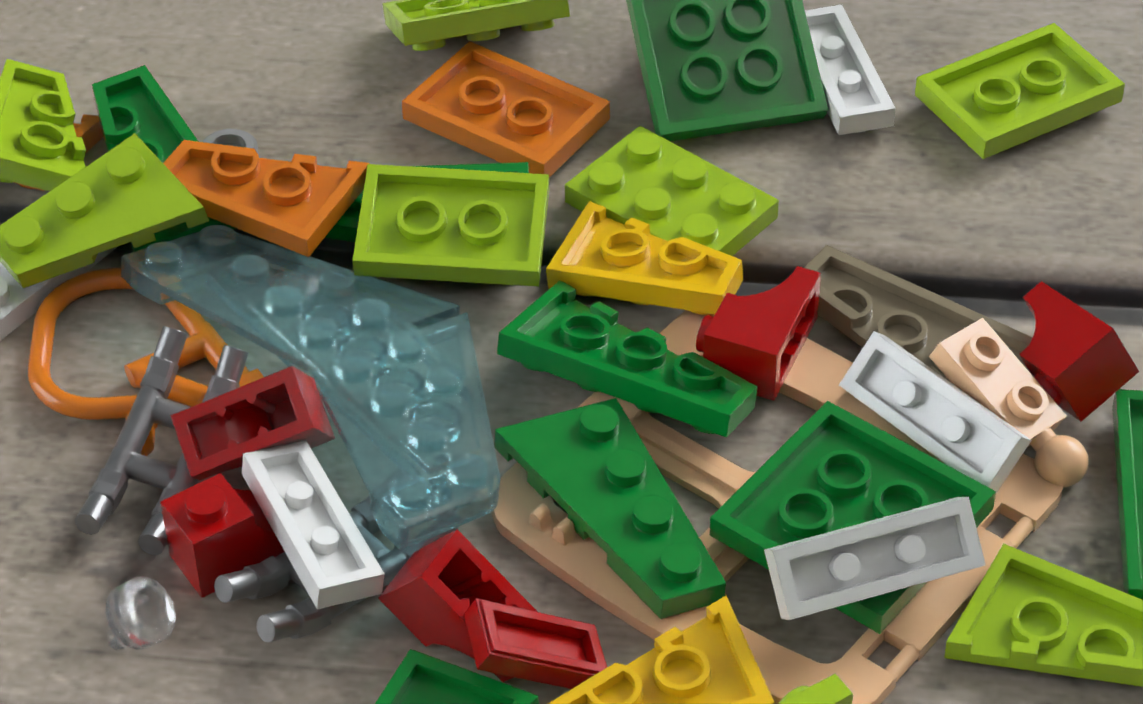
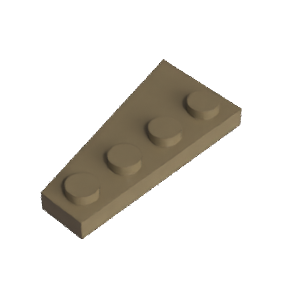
M825 245L804 267L821 272L818 315L862 348L873 331L885 335L947 379L929 358L930 354L940 342L983 318L1026 367L1019 353L1032 340V337L828 245Z

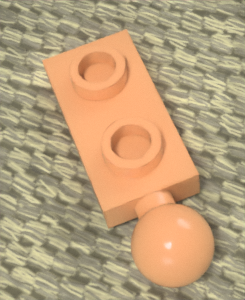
M983 318L937 345L929 358L946 378L1032 440L1028 446L1031 445L1036 451L1035 467L1038 474L1044 480L1052 484L1063 485V488L1075 485L1084 477L1089 463L1085 447L1071 436L1056 435L1054 432L1067 415Z

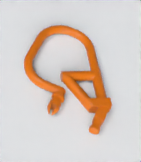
M139 268L99 269L77 275L63 282L42 301L34 319L28 362V379L37 398L47 407L62 415L86 420L127 419L137 395L112 397L77 396L59 388L53 382L50 374L55 326L59 315L75 300L103 290H140L153 294L166 305L190 336L186 338L178 362V369L206 357L216 370L224 345L228 346V344L215 328L204 319L181 289L166 277ZM154 353L124 366L126 376L134 388H140V383L145 375L150 357ZM244 366L239 381L240 387L261 379L264 375L258 368L249 371ZM176 375L167 399L192 407L202 403L208 386ZM153 423L141 450V455L148 457L153 452L155 429L158 427V424Z

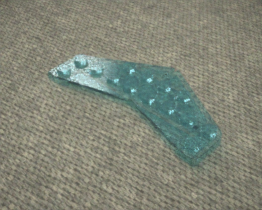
M222 225L208 226L199 232L168 242L154 243L146 249L121 256V277L138 293L160 305L176 300L274 353L288 367L294 366L315 379L320 397L371 496L370 510L380 531L399 550L483 517L497 507L500 473L468 313L459 315V305L371 276H355L352 270L310 256L306 257L294 251L237 233L233 229Z

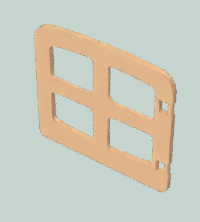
M688 310L683 311L659 333L666 337L667 350L678 356L694 352L703 357V352L696 350V338L701 322L707 314L702 315ZM808 338L806 339L779 393L816 411L829 401L939 460L839 386L853 362ZM594 392L577 408L616 397L602 392ZM617 398L661 474L714 504L718 509L755 473L737 466L656 420L649 414L650 412L642 411L634 404ZM1023 453L996 493L993 510L977 527L985 566L928 581L881 634L868 628L843 657L836 662L828 664L816 662L776 644L740 624L775 704H778L793 689L800 686L810 687L833 674H836L853 693L852 704H881L894 690L896 682L916 660L920 661L963 613L1003 543L1017 549L1032 531L1035 532L1057 508L1061 500L1063 485L1052 484L1044 480L1036 470L1035 459ZM518 462L503 474L493 488L491 515L497 530L503 537L591 601L654 640L675 626L680 631H683L707 616V606L660 619L607 565V553L593 539L588 537L583 540L575 532L574 524L568 519V514L554 504L555 500L551 496L543 499L527 482V471ZM999 514L1016 522L1003 538L986 530ZM709 527L699 538L727 582L749 558L709 535ZM883 641L901 650L885 669L868 660V657Z

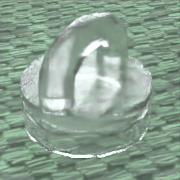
M146 576L134 577L111 590L106 600L105 614L108 622L106 638L109 646L114 650H123L128 647L134 650L148 649L168 638L175 627L176 613L171 597L162 585Z

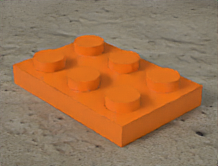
M469 41L402 100V113L404 120L500 163L528 162L529 173L549 174L550 178L610 120V101Z

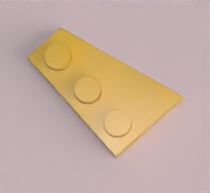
M591 201L587 203L546 268L548 289L553 287L558 281H562L575 288L576 294L580 296H598L630 301L637 305L663 306L688 310L702 315H715L726 294L735 295L743 281L741 259L684 237L669 241L650 234V224L632 217L625 224L607 218L606 207Z

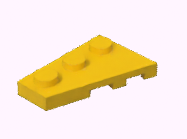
M726 595L707 606V616L683 631H680L676 626L654 639L655 648L627 665L615 662L548 704H775Z

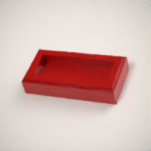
M477 598L464 613L477 670L573 689L607 668L594 624Z

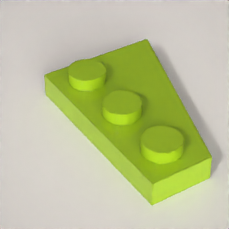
M6 59L0 77V182H15L51 191L86 167L84 163L86 148L83 138L77 137L73 123L76 114L63 73Z
M133 134L1 224L0 262L20 286L26 288L95 263L98 253L128 242H132L133 247L136 248L156 241L154 235L156 232L186 222L189 229L208 222L209 219L201 203L136 134Z
M1003 543L948 637L944 658L1143 687V600Z

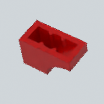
M797 266L785 281L770 290L747 296L727 293L715 315L707 314L703 318L696 338V350L703 352V357L758 386L756 396L774 401L818 318L821 272Z
M1041 281L1022 297L1034 315L1036 323L1030 344L1019 353V356L1032 376L1056 404L1080 422L1139 373L1138 368L1114 328Z
M294 366L170 415L190 475L199 481L231 469L242 467L243 453L305 440L312 449L335 439L315 379Z
M221 473L160 501L169 554L201 598L215 592L214 585L218 576L241 571L245 566L260 563L270 556L276 557L285 552L251 490L232 488Z
M458 529L415 551L378 597L425 647L431 644H439L462 652L473 659L474 655L464 613L476 598L538 612ZM493 673L502 682L514 678L510 676Z

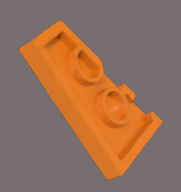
M183 140L163 164L201 203L208 217L309 257L364 190L367 165L370 163L349 160L346 168L317 165V156L294 154L290 162L259 158L254 148Z

